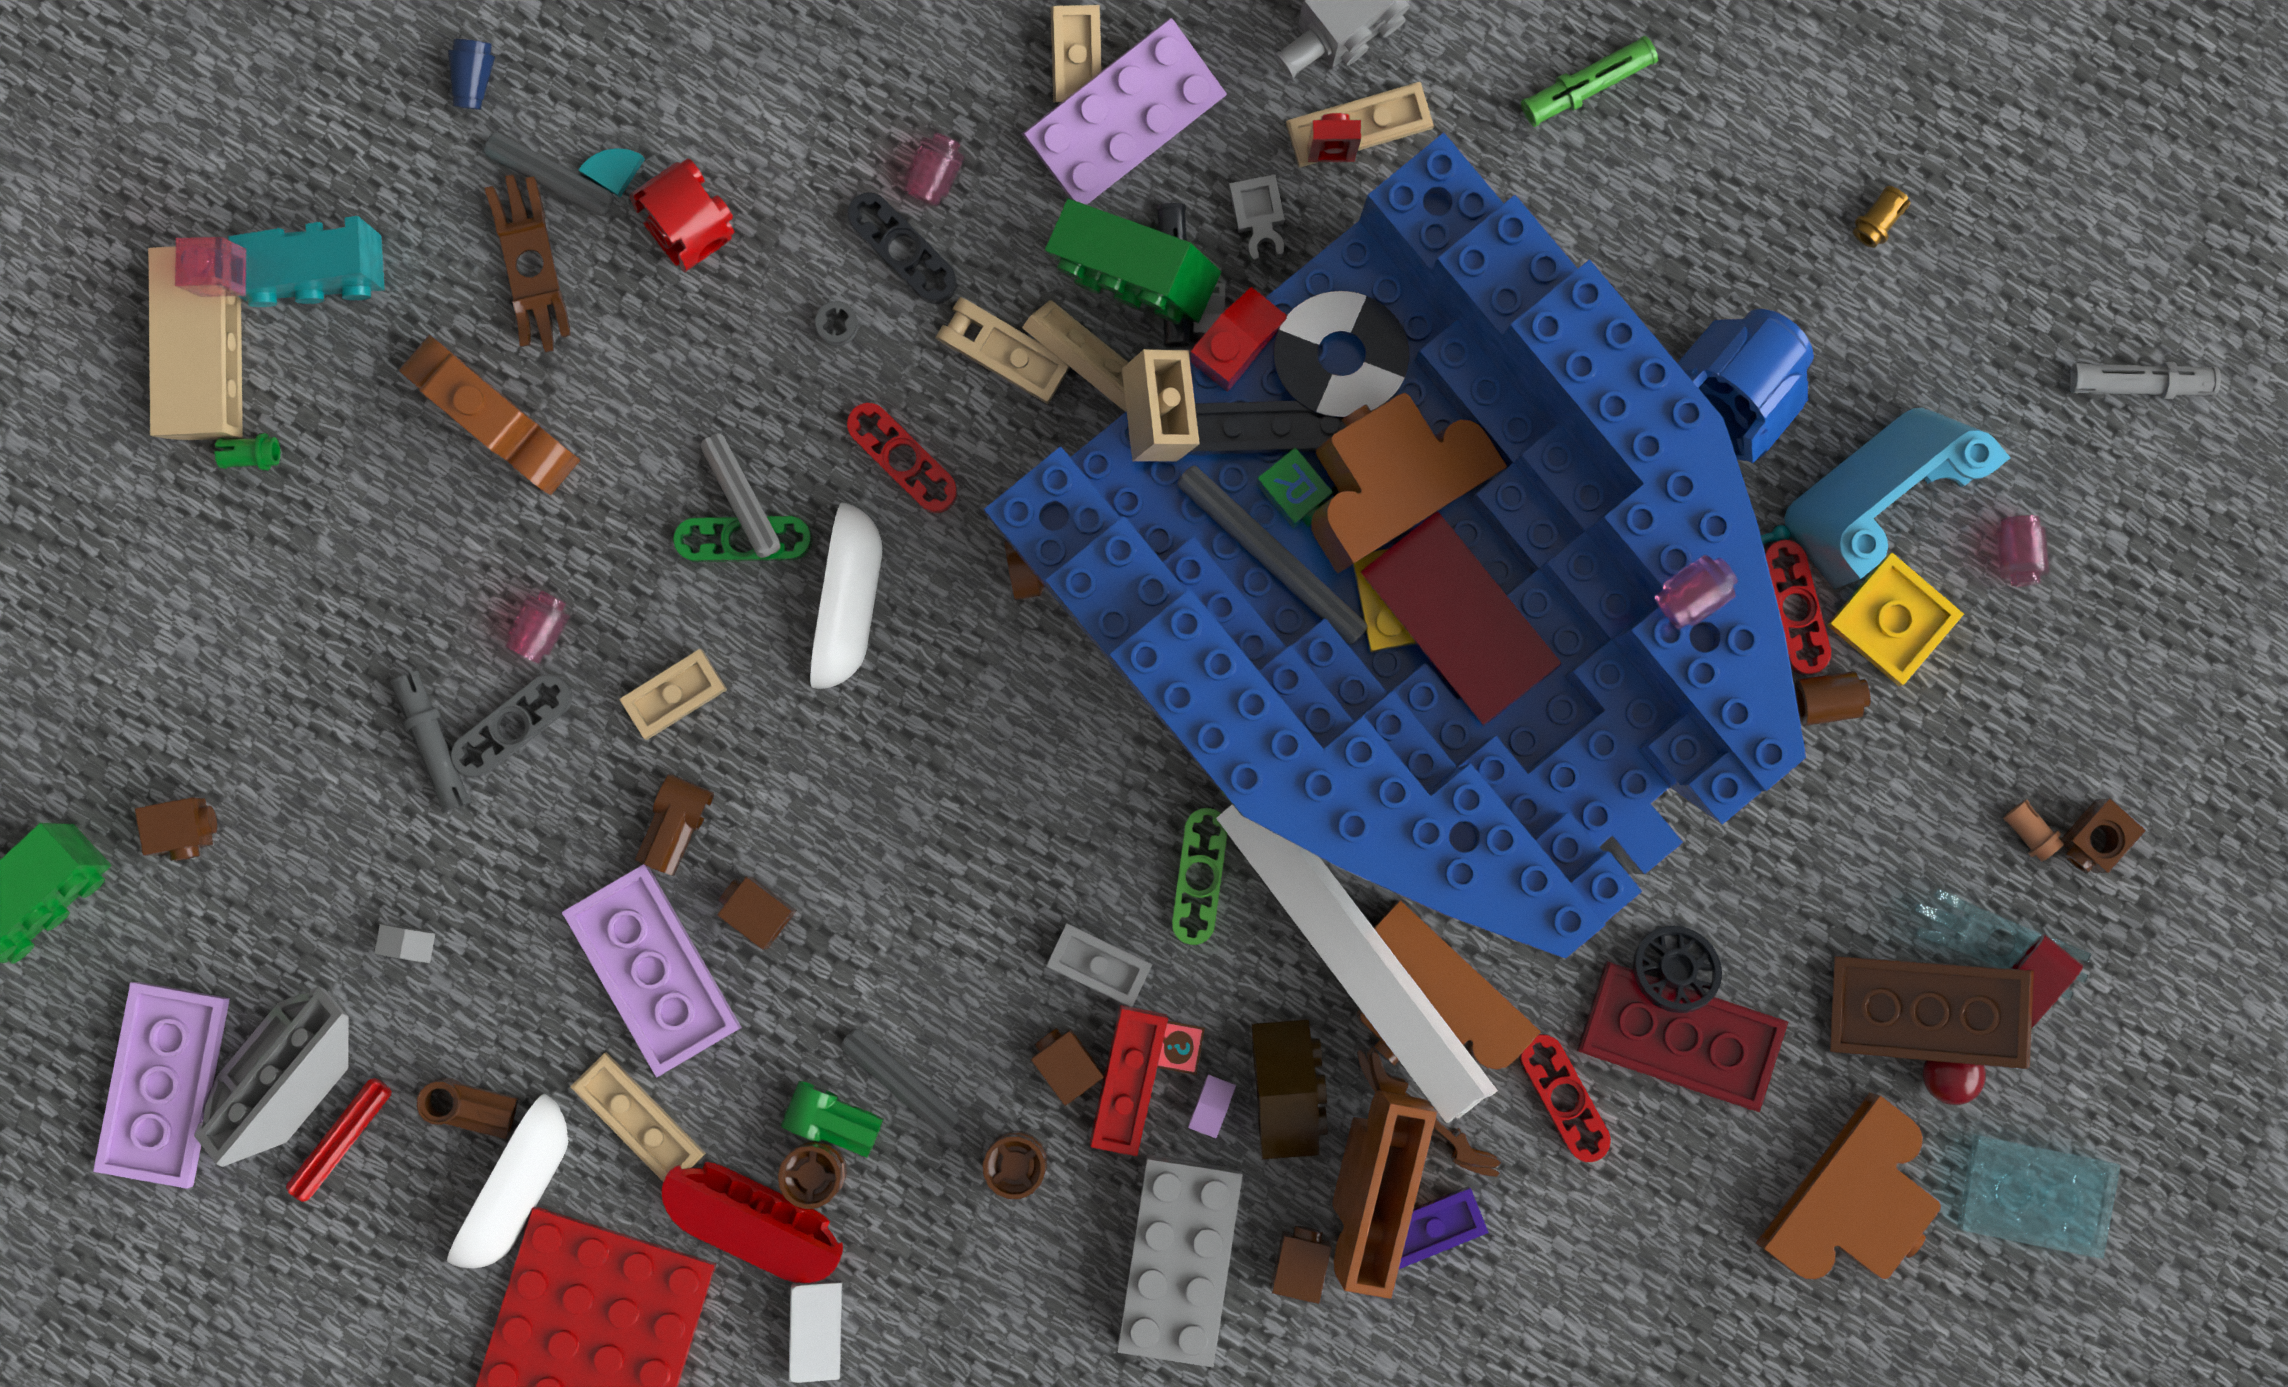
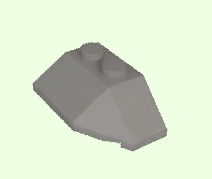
M316 987L311 989L310 993L299 994L277 1003L216 1076L205 1105L203 1122L198 1124L194 1137L215 1164L224 1167L286 1143L347 1071L349 1016L325 989Z

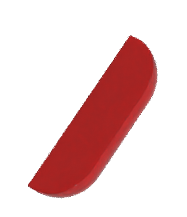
M705 1162L703 1168L682 1169L678 1165L672 1168L665 1177L662 1186L664 1207L673 1222L686 1233L777 1277L795 1283H813L823 1280L836 1269L843 1253V1243L837 1242L833 1233L828 1229L829 1219L818 1211L794 1206L785 1199L783 1194L724 1166L711 1162Z

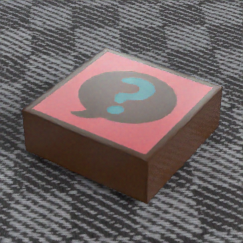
M1168 1020L1157 1068L1196 1075L1205 1027Z

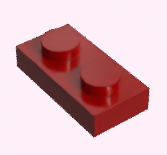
M1344 113L1324 114L1321 116V120H1313L1308 140V162H1355L1361 142V120H1350V115Z

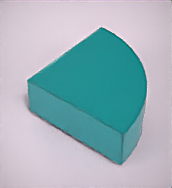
M608 149L591 156L581 165L578 171L620 198L645 158L643 155L628 149Z

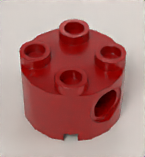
M689 158L681 163L675 162L631 192L629 196L637 213L646 209L649 216L646 218L647 221L643 223L670 261L675 266L679 265L684 273L730 242L732 235L735 233L729 223L733 219L731 211L718 195L710 198L701 185L705 182L703 175Z

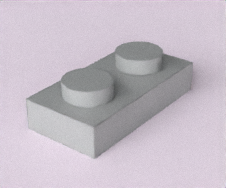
M1066 923L1046 967L1129 1007H1133L1153 964Z

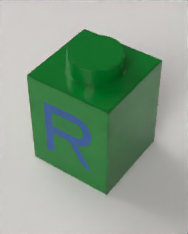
M1296 447L1259 476L1256 483L1258 488L1292 529L1301 522L1307 528L1310 527L1315 511L1327 502L1333 493Z

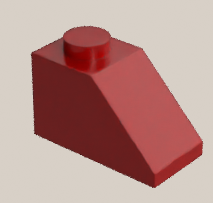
M1251 287L1218 317L1191 350L1190 362L1228 392L1275 336L1280 326L1287 319V315Z

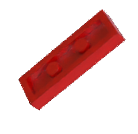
M1120 1005L1089 1143L1091 1148L1132 1156L1138 1155L1167 1027V1014Z

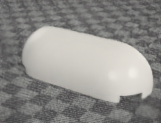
M843 502L839 505L833 525L813 644L810 682L811 687L816 689L831 688L844 682L861 666L867 650L882 559V540L872 519L859 508Z
M545 1093L530 1107L508 1142L453 1242L447 1258L448 1263L461 1268H481L491 1265L504 1257L519 1238L530 1218L532 1208L536 1207L559 1166L568 1145L567 1126L564 1116L560 1111L559 1105Z

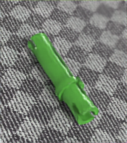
M1642 36L1639 40L1601 58L1599 61L1572 75L1564 73L1558 76L1555 84L1521 101V107L1526 119L1533 127H1536L1541 122L1566 109L1574 111L1582 107L1583 100L1658 62V55L1654 45L1647 36ZM1625 62V64H1623L1622 66H1620V67H1618V68H1616V69H1614V70H1612V71L1606 73L1605 75H1603V76H1601V77H1599V78H1596V76H1598V75H1600V74H1602V73L1608 71L1609 69H1611V68H1613V67H1615V66H1617V65H1619V64ZM1579 85H1583L1582 87L1577 88V89L1571 91L1569 94H1567V95H1565V96H1563V97H1561V98H1559V99H1557V100H1555V101L1553 100V99L1557 98L1558 96H1560V95H1562V94H1564V93H1566V92H1568V91L1574 89L1575 87H1577V86H1579Z

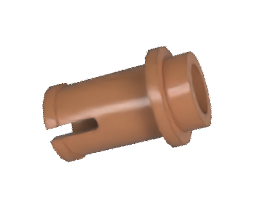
M2027 799L2003 817V820L2008 822L2031 849L2028 852L2030 857L2036 855L2042 862L2064 845L2059 839L2060 831L2056 830L2053 832Z

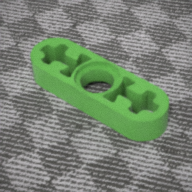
M1201 808L1193 812L1187 819L1184 830L1172 928L1176 937L1189 945L1204 943L1211 937L1215 928L1227 832L1216 819L1221 813L1211 808ZM1203 816H1211L1213 825L1220 827L1219 836H1211L1208 850L1218 849L1217 860L1205 855L1188 856L1190 845L1199 849L1200 834L1193 832L1192 827L1194 823H1201ZM1197 862L1206 863L1214 873V879L1210 887L1200 891L1192 889L1186 881L1187 869ZM1184 892L1197 898L1212 897L1210 907L1203 904L1200 905L1199 916L1200 919L1207 921L1206 930H1198L1196 937L1187 936V928L1179 924L1180 918L1189 917L1191 911V902L1181 903Z

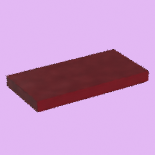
M1438 511L1360 571L1363 578L1482 726H1485L1562 664Z
M1606 961L1577 1051L1760 1113L1789 1022L1716 997L1704 1007L1694 1012H1669L1654 1005L1644 996L1636 983L1632 969ZM1645 974L1649 984L1661 981L1659 978ZM1664 986L1661 996L1674 1002L1675 989ZM1684 988V992L1690 1002L1701 999L1695 990Z

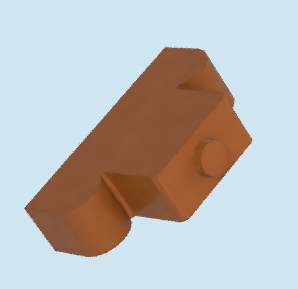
M430 334L399 369L407 379L419 388L420 392L487 448L505 459L528 480L550 496L581 461V459Z
M1406 393L1396 396L1373 411L1365 404L1343 418L1342 421L1346 427L1316 449L1318 459L1340 493L1315 511L1311 520L1312 532L1338 574L1507 466L1485 431L1478 424L1470 420L1453 422L1434 435L1415 403Z
M1396 900L1372 926L1460 1042L1464 1045L1468 1041L1469 1053L1476 1062L1491 1069L1506 1068L1541 1033L1536 1026L1401 900ZM1359 1009L1357 1012L1358 1020L1380 1039L1373 1047L1395 1066L1399 1062L1398 1058L1361 1009Z
M1378 1090L1372 1099L1368 1119L1353 1117L1332 1202L1333 1209L1344 1225L1336 1244L1334 1256V1272L1344 1291L1392 1298L1437 1116V1111L1427 1099Z
M1869 1092L1755 1244L1786 1268L1805 1279L1823 1277L1832 1269L1835 1263V1246L1869 1272L1882 1279H1888L1905 1256L1911 1258L1919 1251L1926 1239L1923 1232L1941 1209V1204L1938 1200L1896 1168L1898 1163L1910 1162L1919 1154L1923 1139L1920 1128L1912 1119L1881 1095Z

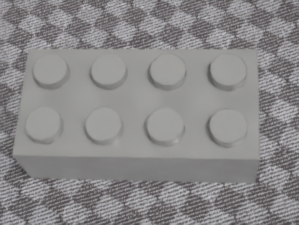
M1147 1154L1118 1340V1353L1214 1367L1243 1176L1240 1168Z

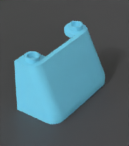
M1913 408L1899 416L1793 501L1787 508L1784 517L1785 526L1789 529L1793 540L1803 548L1806 556L1833 589H1837L1861 579L1885 558L1888 550V540L1883 529L1874 518L1919 481L1924 479L1929 484L1937 479L1947 478L1956 481L1960 487H1963L1973 479H1981L1993 473L2008 461L2010 456L1996 439L1987 432L1925 408Z

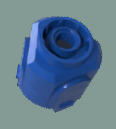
M1755 309L1750 311L1743 319L1714 320L1677 363L1724 418L1737 460L1754 463L1770 449L1808 401L1807 369L1813 362L1814 354L1809 339L1794 322L1775 311Z

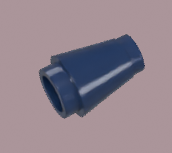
M454 39L453 50H448L454 107L481 110L495 56L491 55L492 44L475 40Z

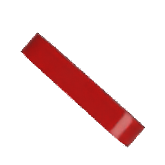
M863 403L851 411L847 420V428L853 440L924 510L931 513H942L954 505L957 499V486L952 476L882 407L874 403ZM863 415L870 419L878 415L880 419L877 422V426L887 437L892 430L899 434L885 443L880 454H877L873 448L881 445V443L871 433L868 432L863 436L858 434L862 428L858 420ZM898 446H909L916 453L914 466L907 471L893 469L889 463V456L892 450ZM925 462L932 468L924 473L933 483L938 484L942 480L947 483L944 488L947 498L942 502L936 498L930 502L926 501L924 498L927 496L928 491L918 479L913 487L906 483V481L916 477L921 472Z
M1781 540L1768 546L1764 552L1785 632L1791 669L1801 675H1810L1820 672L1828 665L1831 659V647L1806 553L1796 542ZM1783 549L1785 556L1794 557L1795 564L1790 566L1788 570L1790 579L1794 581L1801 578L1803 586H1792L1781 592L1778 591L1777 584L1786 582L1782 568L1774 569L1772 565V560L1779 557L1778 550ZM1795 594L1805 599L1808 612L1803 620L1793 621L1784 614L1783 602L1789 595ZM1813 623L1815 632L1805 633L1809 647L1817 646L1819 649V655L1813 658V666H1809L1808 662L1804 659L1798 660L1796 651L1803 648L1801 635L1799 634L1791 638L1789 629H1800Z
M1539 1034L1520 1054V1063L1568 1151L1581 1161H1598L1607 1154L1610 1148L1611 1138L1609 1131L1561 1044L1549 1035ZM1536 1043H1539L1544 1048H1553L1554 1053L1548 1059L1554 1071L1558 1072L1564 1066L1567 1072L1566 1075L1550 1079L1544 1087H1542L1539 1079L1549 1076L1541 1064L1535 1063L1532 1065L1529 1060L1535 1054L1533 1046ZM1560 1084H1570L1577 1092V1102L1568 1111L1557 1110L1551 1101L1553 1090ZM1586 1108L1590 1116L1580 1119L1588 1131H1598L1600 1135L1594 1141L1596 1149L1593 1152H1590L1585 1147H1576L1575 1143L1581 1139V1135L1575 1124L1572 1123L1565 1129L1562 1123L1564 1120L1578 1117Z

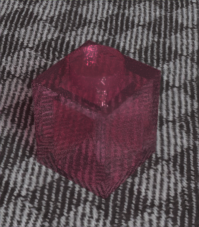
M223 237L176 238L175 286L199 297L246 296V248Z

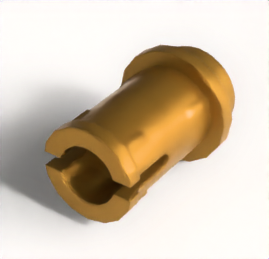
M1886 186L1870 210L1864 216H1858L1855 220L1854 236L1861 243L1871 248H1875L1879 243H1885L1889 237L1887 232L1911 204L1907 200V195L1893 186Z

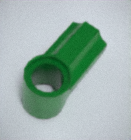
M798 1081L781 1127L801 1137L818 1142L822 1139L868 1158L884 1118L838 1100V1095L826 1090V1093L813 1089L815 1085Z

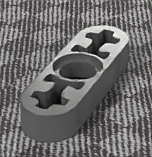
M542 675L535 678L455 742L451 752L454 767L466 776L481 777L490 773L568 711L573 698L569 684L562 678L553 675ZM545 685L551 689L558 686L561 691L556 696L559 704L555 708L546 704L534 713L542 717L535 724L533 715L526 708L522 707L520 703L526 699L528 705L533 706L543 697L540 691L542 686ZM516 712L523 717L525 730L519 738L509 740L502 735L500 722L506 714ZM489 728L492 738L502 745L504 750L498 754L497 748L491 746L481 755L484 761L482 766L479 767L473 763L466 765L464 760L469 754L465 748L469 744L473 747H481L490 739L484 736L483 732Z

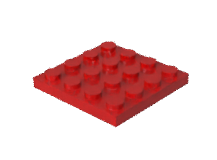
M532 1208L476 1387H678L717 1263L543 1208Z

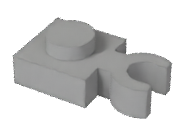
M1276 175L1229 183L1238 233L1252 231V237L1248 245V255L1252 263L1259 261L1257 247L1262 242L1271 243L1275 248L1276 258H1281L1284 252V242L1282 237L1273 231L1272 226L1284 224L1285 221Z

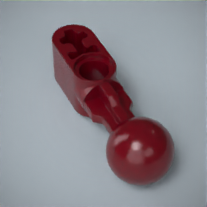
M2046 934L2039 936L2010 968L2034 970L2031 1029L2069 988L2083 969V965ZM1925 1060L1923 1081L1928 1092L1938 1101L1948 1105H1962L1974 1100L1981 1093L1986 1081V1071L1984 1065Z

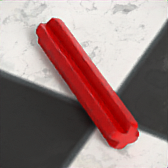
M377 1078L366 1082L286 1184V1190L290 1195L301 1202L307 1201L313 1196L391 1096L392 1090L384 1082Z

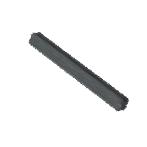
M1197 466L1189 467L1180 476L1177 483L1178 487L1322 620L1326 618L1344 641L1348 644H1353L1366 631L1368 626L1361 617Z

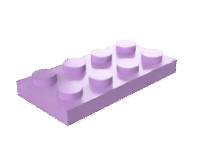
M1169 18L1034 123L1022 135L1068 197L1087 205L1225 97L1227 93L1175 21Z
M641 865L562 912L656 1078L742 1028L648 866Z
M130 982L93 1172L181 1188L193 1187L201 1144L194 1137L198 1124L203 1122L205 1105L213 1086L230 998L142 982Z

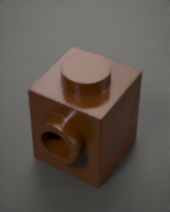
M191 797L135 808L143 856L169 854L170 861H179L199 857L200 847L213 845L212 834L217 832V818L212 806H206L205 798Z

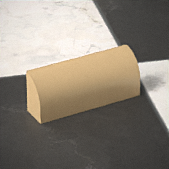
M222 244L148 248L150 436L177 440L243 438L241 298L231 292L229 248Z

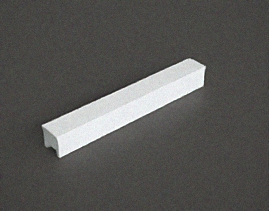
M1233 805L1216 818L1446 1123H1449L1455 1117L1457 1119L1462 1117L1484 1098L1492 1096L1498 1091L1320 857L1243 817Z

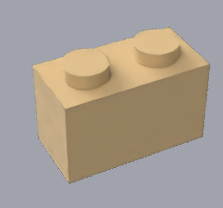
M1143 349L1122 368L1132 461L1177 462L1200 444L1189 350Z

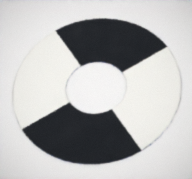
M1333 291L1313 296L1295 307L1287 315V319L1278 330L1274 344V362L1278 376L1283 386L1294 399L1315 412L1329 416L1346 417L1365 404L1372 411L1383 405L1397 392L1406 376L1409 365V344L1405 331L1399 320L1387 307L1366 295L1348 291ZM1338 331L1349 332L1357 336L1362 341L1366 351L1365 361L1361 368L1355 373L1346 376H1338L1327 372L1321 366L1317 355L1320 342L1327 335Z

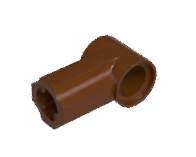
M670 773L657 794L652 810L655 815L635 860L652 869L675 876L693 832L698 831L705 818L701 817V814L706 804L711 806L714 792Z
M440 1078L427 1084L420 1091L416 1107L419 1115L431 1124H448L507 1139L513 1125L519 1098L462 1084L453 1078ZM435 1089H445L452 1095L453 1108L449 1113H441L433 1107L431 1095Z

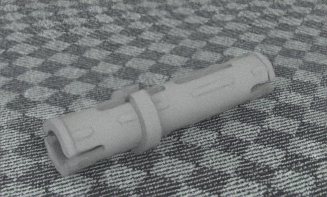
M2163 362L2161 366L2073 363V367L2070 370L2071 393L2159 395L2161 399H2174L2176 395L2216 397L2221 383L2218 367L2177 366L2175 362Z

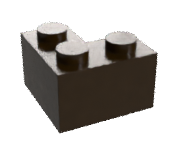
M1309 1019L1251 1024L1262 1160L1319 1155V1136L1328 1135L1326 1107H1318V1104H1327L1325 1074L1316 1075L1315 1067H1322L1320 1038L1311 1039Z

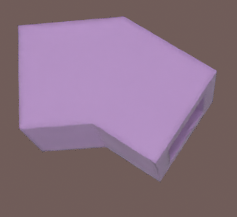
M1208 1075L1204 1081L1188 1128L1217 1138L1236 1085Z

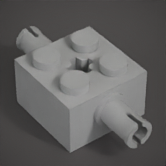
M1303 0L1298 25L1304 34L1283 50L1275 53L1274 57L1283 72L1291 79L1321 55L1332 68L1341 61H1344L1348 66L1358 60L1369 49L1366 42L1378 33H1381L1384 38L1389 36L1406 21L1403 14L1410 7L1409 0Z

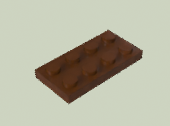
M1835 956L1830 1052L2028 1069L2030 1068L2034 970Z

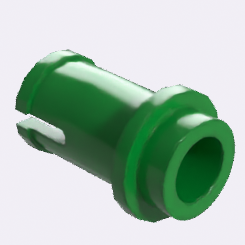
M259 433L256 438H219L215 443L216 448H223L224 450L215 451V460L221 469L258 466L260 470L268 471L271 466H276L280 462L279 442L276 437H269L266 433Z

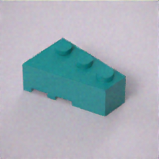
M358 215L345 217V227L323 230V223L314 222L305 224L306 231L284 233V229L277 228L228 236L231 292L244 301H248L249 306L272 307L277 305V298L295 297V302L316 304L324 302V295L342 294V299L366 300L371 298V291H385L382 237Z

